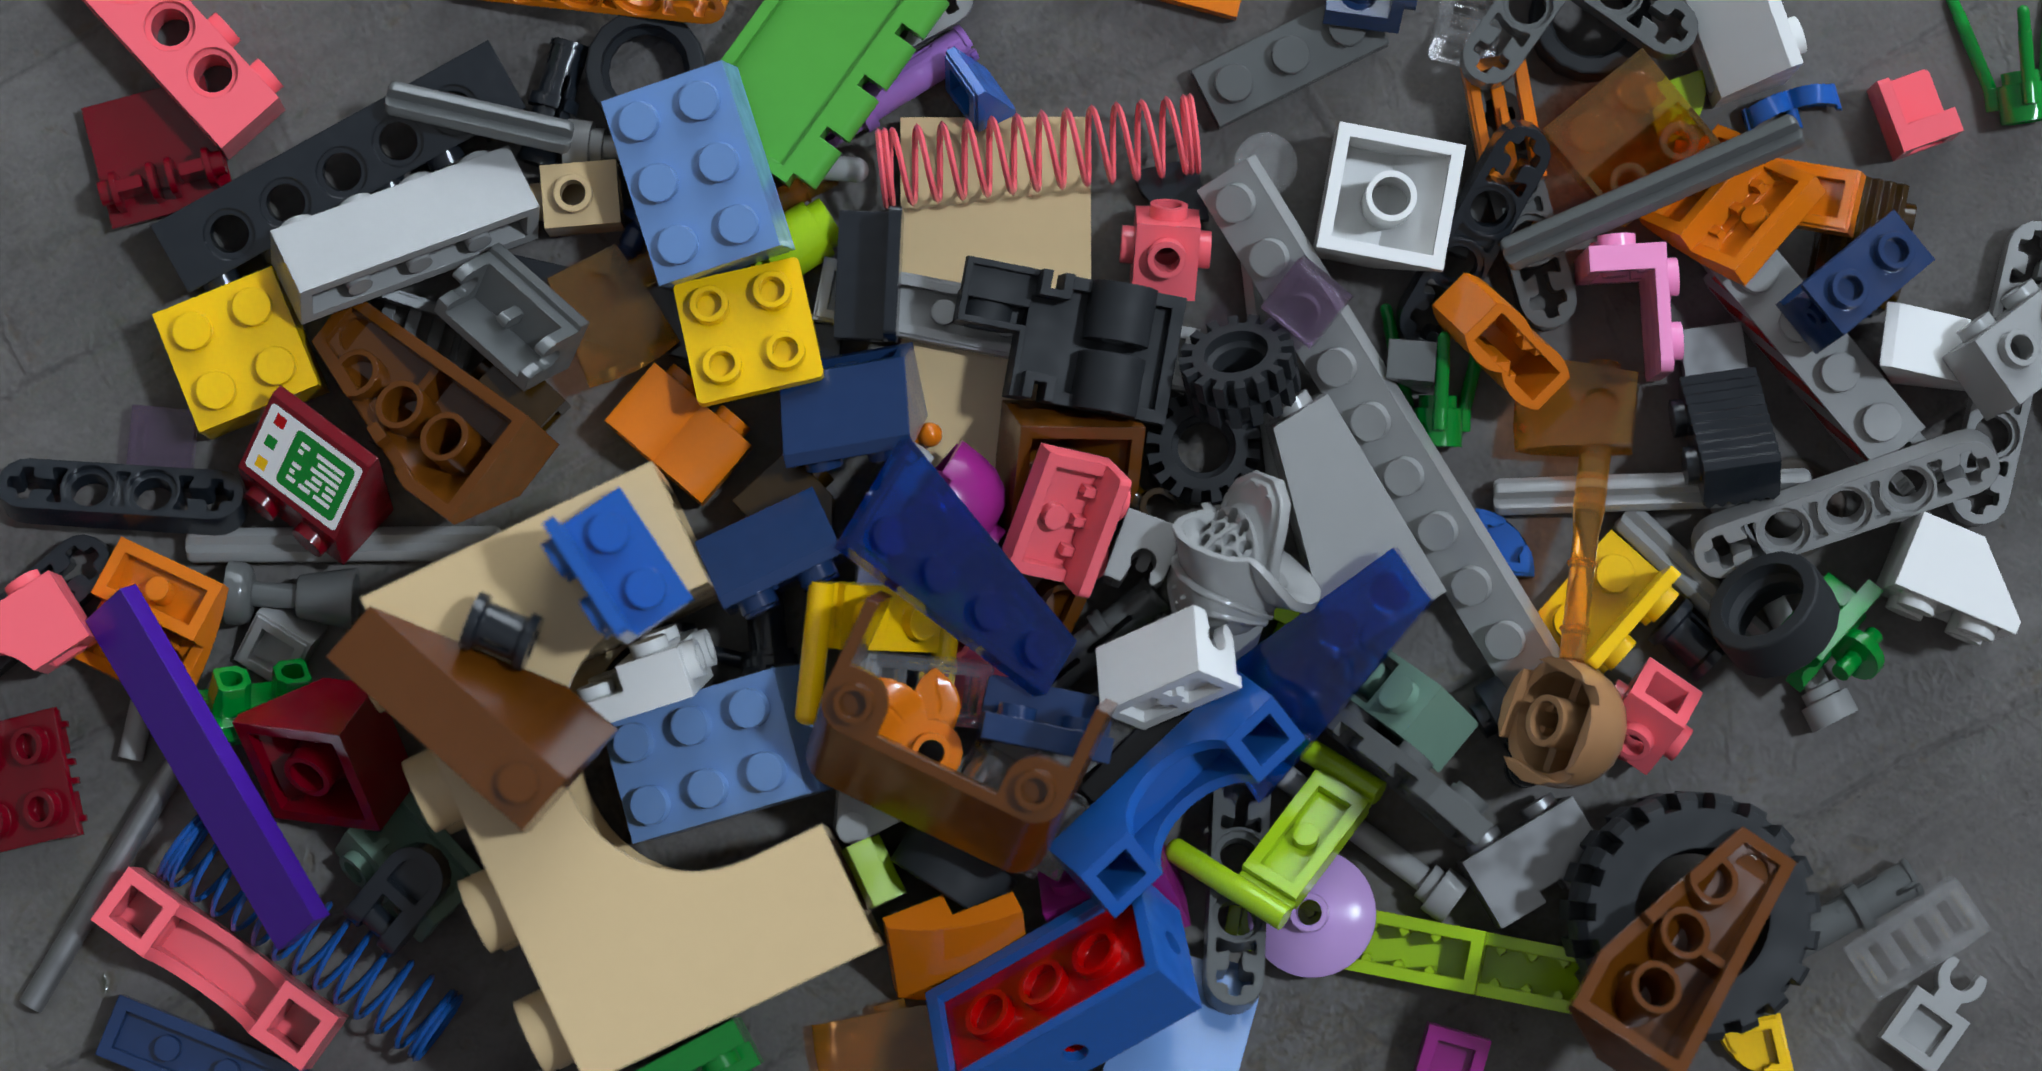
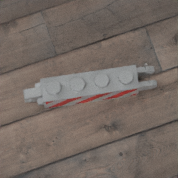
M1778 250L1772 254L1746 286L1734 282L1702 265L1707 272L1703 280L1711 293L1736 322L1741 321L1742 330L1855 465L1898 451L1903 446L1907 448L1927 441L1921 434V431L1926 427L1847 333L1818 354H1815L1775 304L1803 282L1801 277ZM1938 460L1929 463L1932 466L1936 480L1939 482L1944 476ZM1901 471L1894 474L1890 479L1888 489L1893 494L1904 497L1916 493L1913 483Z

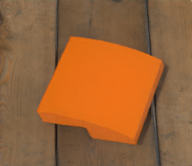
M1717 124L1691 156L1742 133ZM1774 159L1638 219L1643 226L1690 258L1720 275L1746 286L1826 191L1816 175Z
M121 536L91 591L93 595L101 599L97 609L120 588L136 584L191 679L197 686L219 630L229 588L212 578ZM98 643L74 657V659L120 681Z
M1013 891L953 915L944 896L941 895L882 918L893 986L898 997L906 999L926 1000L925 992L1026 935L1023 911Z

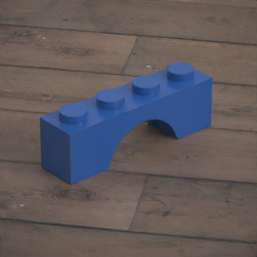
M1236 670L1237 675L1241 676V689L1193 709L1053 841L1049 852L1080 889L1114 918L1122 913L1163 874L1161 852L1165 839L1176 821L1186 810L1204 796L1222 787L1236 783L1259 784L1306 740L1275 698Z

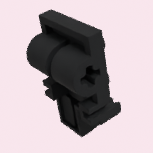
M970 255L966 256L952 323L983 331L1013 334L1002 397L1015 400L1031 398L1033 386L1038 384L1035 401L1038 403L1121 417L1158 426L1165 425L1187 298L1158 293V290L1142 285L1114 280H1092L1076 277V274L1071 273L1058 275L1055 289L1051 288L1054 270L1046 268L1036 269Z

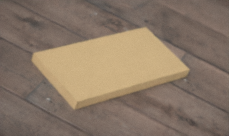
M900 117V145L911 193L912 131L916 123L921 126L937 190V127L941 121L947 125L961 183L962 123L966 119L965 117ZM1012 117L998 123L1010 177ZM1022 117L1036 174L1037 117ZM1048 117L1060 166L1061 117ZM1074 117L1085 163L1086 117ZM1068 119L1067 183L1064 190H1061L1057 185L1043 122L1042 187L1039 193L1033 190L1018 127L1017 190L1014 196L1008 192L994 131L992 138L993 183L992 194L989 199L982 193L968 134V190L964 202L958 198L943 137V196L939 205L933 200L918 140V200L914 207L907 201L900 174V205L903 207L904 212L902 272L961 283L966 256L970 255L1036 269L1046 268L1054 270L1051 288L1055 289L1058 275L1064 273L1076 274V277L1091 279V185L1087 188L1082 182ZM975 129L974 132L986 180V129L979 133ZM901 339V344L913 342L928 414L924 424L933 422L939 425L943 436L941 442L934 447H926L918 443L935 458L907 499H914L919 493L917 490L946 454L956 444L959 445L961 440L980 453L995 468L1002 400H1015L1002 397L1008 359ZM1038 384L1033 386L1032 397L1023 400H1036Z

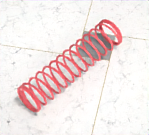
M1190 93L1187 96L1182 94L1180 97L1182 136L1172 101L1167 96L1161 101L1159 149L1148 105L1143 99L1138 101L1135 110L1134 127L1135 157L1123 108L1116 101L1111 107L1110 160L1098 111L1091 104L1086 111L1085 163L1073 114L1066 107L1061 115L1060 166L1051 126L1046 113L1041 109L1036 119V174L1022 117L1016 112L1012 117L1011 177L999 125L996 118L991 115L987 120L986 180L974 128L971 121L966 118L962 123L961 183L947 125L941 121L937 127V190L921 126L916 123L912 131V193L896 129L892 126L889 130L885 127L882 130L877 128L875 130L883 208L888 210L889 206H896L894 147L907 201L913 207L917 204L918 140L933 200L939 205L943 196V137L958 198L964 202L968 190V134L982 193L989 199L992 194L993 131L1008 192L1014 196L1017 190V127L1019 128L1031 184L1033 190L1039 193L1042 187V122L1057 185L1061 190H1064L1067 183V119L1082 182L1088 188L1091 185L1092 116L1097 130L1108 182L1113 185L1116 181L1117 113L1122 127L1132 177L1138 182L1141 178L1142 110L1148 128L1157 174L1163 179L1166 174V107H1168L1173 125L1182 172L1187 177L1189 174L1193 176L1194 173L1199 175L1202 170L1201 149L1194 97Z

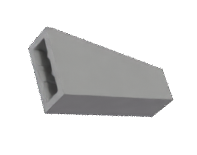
M1303 389L1295 393L1296 401L1291 407L1282 404L1283 414L1267 423L1265 429L1278 478L1284 480L1291 502L1289 520L1301 565L1312 574L1322 590L1320 601L1315 609H1313L1321 641L1328 654L1338 659L1447 591L1330 396L1322 392L1310 396L1308 391Z

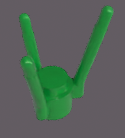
M1946 0L1956 29L1982 88L1986 113L1999 111L2001 126L2042 121V24L2039 69H2035L2033 36L2028 6L2021 5L2017 9L2021 71L2001 74L2002 87L1997 88L1960 0Z
M1384 303L1380 307V314L1388 349L1389 338L1400 339L1392 306ZM1445 331L1438 335L1434 395H1419L1418 407L1415 408L1411 389L1399 383L1397 385L1436 447H1462V432H1471V409L1481 368L1470 355L1457 407V396L1449 395L1451 337Z

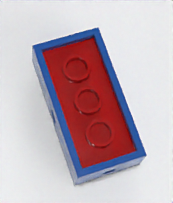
M1152 884L1116 918L1090 898L925 992L938 1071H1090L1202 1008L1181 912Z

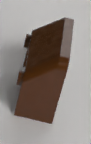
M881 590L867 597L824 688L806 747V762L809 770L823 784L1004 871L1021 873L1035 868L1047 855L1118 703L1106 698L1096 708L1069 766L1043 755L1027 756L1012 765L1006 773L999 790H995L879 734L889 710L888 690L877 675L860 667L893 596Z

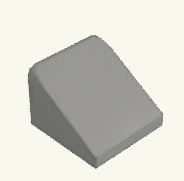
M261 607L257 611L233 660L270 682L272 681V667L278 661L301 658L307 664L323 639L328 626L298 618L295 609Z

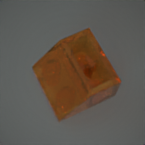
M1643 48L1542 129V133L1550 145V150L1592 198H1596L1721 143ZM1628 222V223H1626V224H1624V225H1621V227L1624 229V228H1625L1626 226H1628L1631 222Z

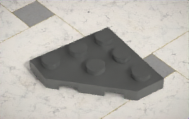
M1335 700L1332 701L1314 721L1378 778L1387 782V785L1458 847L1477 845L1493 826L1482 815L1489 807L1483 799L1460 781L1457 784L1452 783V785L1444 783L1429 771L1434 766L1432 762L1407 741L1403 740L1402 743L1399 742L1395 746L1375 730L1379 727V723L1353 701L1350 700L1345 707Z

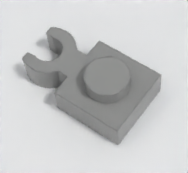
M1953 955L1946 956L1936 966L1933 975L1935 988L1932 992L1928 993L1919 985H1913L1877 1035V1038L1923 1071H1937L1971 1024L1956 1013L1957 1009L1962 1003H1969L1979 998L1987 984L1986 978L1981 975H1975L1967 988L1963 990L1955 989L1951 984L1950 975L1960 960Z

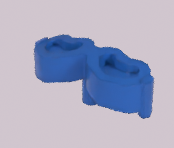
M1810 84L1768 96L1749 108H1744L1741 114L1746 131L1748 132L1764 121L1785 112L1786 115H1793L1802 129L1803 125L1798 109L1834 107L1836 111L1843 110L1835 84Z

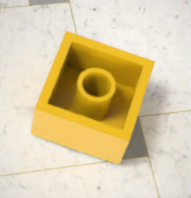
M272 266L152 314L200 434L211 440L260 421L272 393L280 385L303 402L329 393L304 327L301 325Z

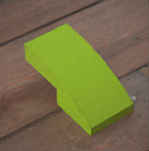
M879 834L871 838L869 836L841 851L868 910L883 905L906 893Z

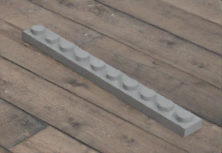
M1256 154L1241 161L1198 189V194L1280 327L1285 326L1289 330L1291 339L1294 342L1295 351L1320 392L1330 396L1445 587L1447 598L1494 674L1508 690L1515 676L1524 668L1534 670L1540 664L1545 663L1539 659L1547 656L1566 659L1396 382L1386 378V365Z

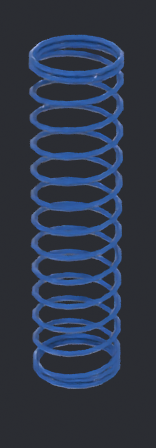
M197 814L182 830L166 852L157 868V878H162V882L169 881L171 888H178L195 876L189 891L190 902H200L216 890L210 904V916L219 917L237 904L230 921V928L232 932L241 931L258 917L256 912H254L244 922L236 926L238 916L247 900L243 890L223 908L215 912L218 900L233 874L229 867L208 889L195 897L198 884L204 872L219 850L216 844L213 845L206 856L186 876L174 882L176 875L192 858L209 833ZM328 901L325 905L328 912L333 906V901ZM259 918L251 934V946L254 947L260 946L271 939L267 933L256 941L262 926ZM346 919L324 947L299 970L297 968L300 959L321 923L277 956L278 950L273 944L271 950L272 961L284 959L300 945L292 963L293 976H299L307 972L321 959L312 979L313 990L317 991L325 988L342 973L333 993V1005L345 1003L364 985L353 1009L354 1020H360L369 1015L385 999L374 1022V1034H383L406 1013L396 1033L394 1048L403 1049L412 1042L407 1052V1058L412 1057L413 1062L419 1061L432 1047L464 999L463 994L458 995V990L450 989L426 1019L400 1043L410 1019L434 982L435 974L429 975L394 1017L379 1028L390 1003L415 964L414 959L409 960L376 1000L358 1014L369 989L389 958L385 952L350 991L340 999L338 997L348 975L374 933L368 931L342 964L320 984H318L321 973L335 947L352 923L351 921Z

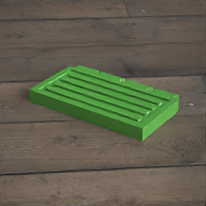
M764 0L721 60L739 69L772 176L788 188L798 178L816 190L842 154L824 140L829 132H832L843 141L851 142L879 103L875 97L862 89L863 85L868 80L881 90L887 92L916 52L913 46L899 37L900 34L906 29L924 41L950 3L947 0Z

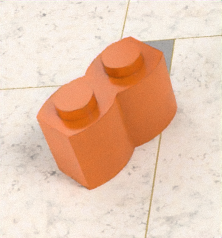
M1463 273L1432 304L1435 318L1441 328L1448 332L1474 358L1483 371L1524 407L1539 410L1570 379L1567 365L1561 355L1530 328L1526 319L1479 277Z
M654 362L604 421L618 436L649 462L652 461L665 476L703 507L751 452L752 445L744 439L751 429L724 405H721L715 413L708 407L700 406L695 397L696 393L692 377L673 363L665 371Z

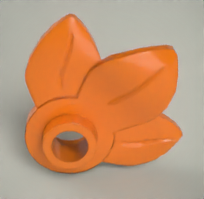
M935 667L923 675L915 689L895 679L879 677L888 690L890 701L889 710L879 734L916 752H919L921 744L925 741L936 740L943 748L942 757L937 762L957 771L963 757V746L954 728L959 717L961 703L957 689L950 679Z

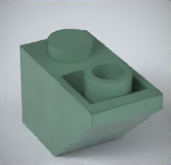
M1373 637L1351 650L1325 680L1348 702L1350 700L1372 716L1379 723V728L1394 741L1402 743L1405 740L1432 762L1434 765L1432 769L1438 773L1479 725L1440 684Z

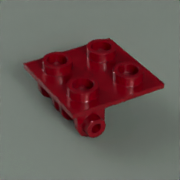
M200 76V88L209 92L205 76ZM162 87L81 108L100 180L97 182L99 197L103 207L107 206L113 230L171 215L232 181L227 159L222 150L218 149Z
M57 707L0 721V853L55 839L63 840L85 835L82 823L88 821L87 814L83 815L79 791H73V786L81 784L80 777L71 778L69 767L77 765L76 758L67 759V754H71L66 728H69L70 725L68 720L62 721L60 709H57Z

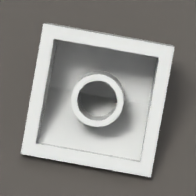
M1340 121L1333 137L1313 249L1318 257L1370 268L1442 272L1466 145Z

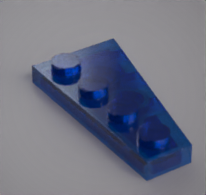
M911 438L900 440L834 548L1034 697L1046 695L1077 640Z
M1393 547L1319 601L1315 609L1306 614L1301 613L1236 660V670L1271 694L1306 738L1259 784L1245 783L1258 803L1264 802L1435 601L1398 547Z

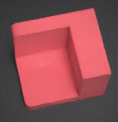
M1925 69L1892 81L1889 77L1879 80L1866 91L1893 161L1949 142L1964 131L1956 108L1943 109L1931 75Z

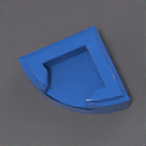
M1475 508L1474 510L1514 575L1522 578H1533V556L1519 531L1502 516L1488 510Z

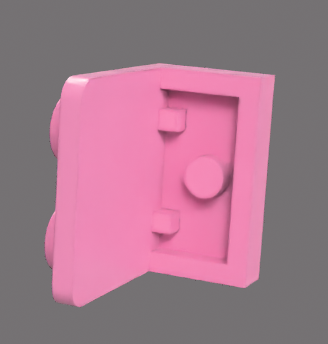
M1636 233L1598 235L1597 242L1590 243L1574 260L1576 286L1639 282L1645 378L1647 382L1660 381L1674 371L1675 360H1683L1682 323L1681 321H1671V296H1679L1680 273L1677 257L1667 258L1666 242L1636 243Z

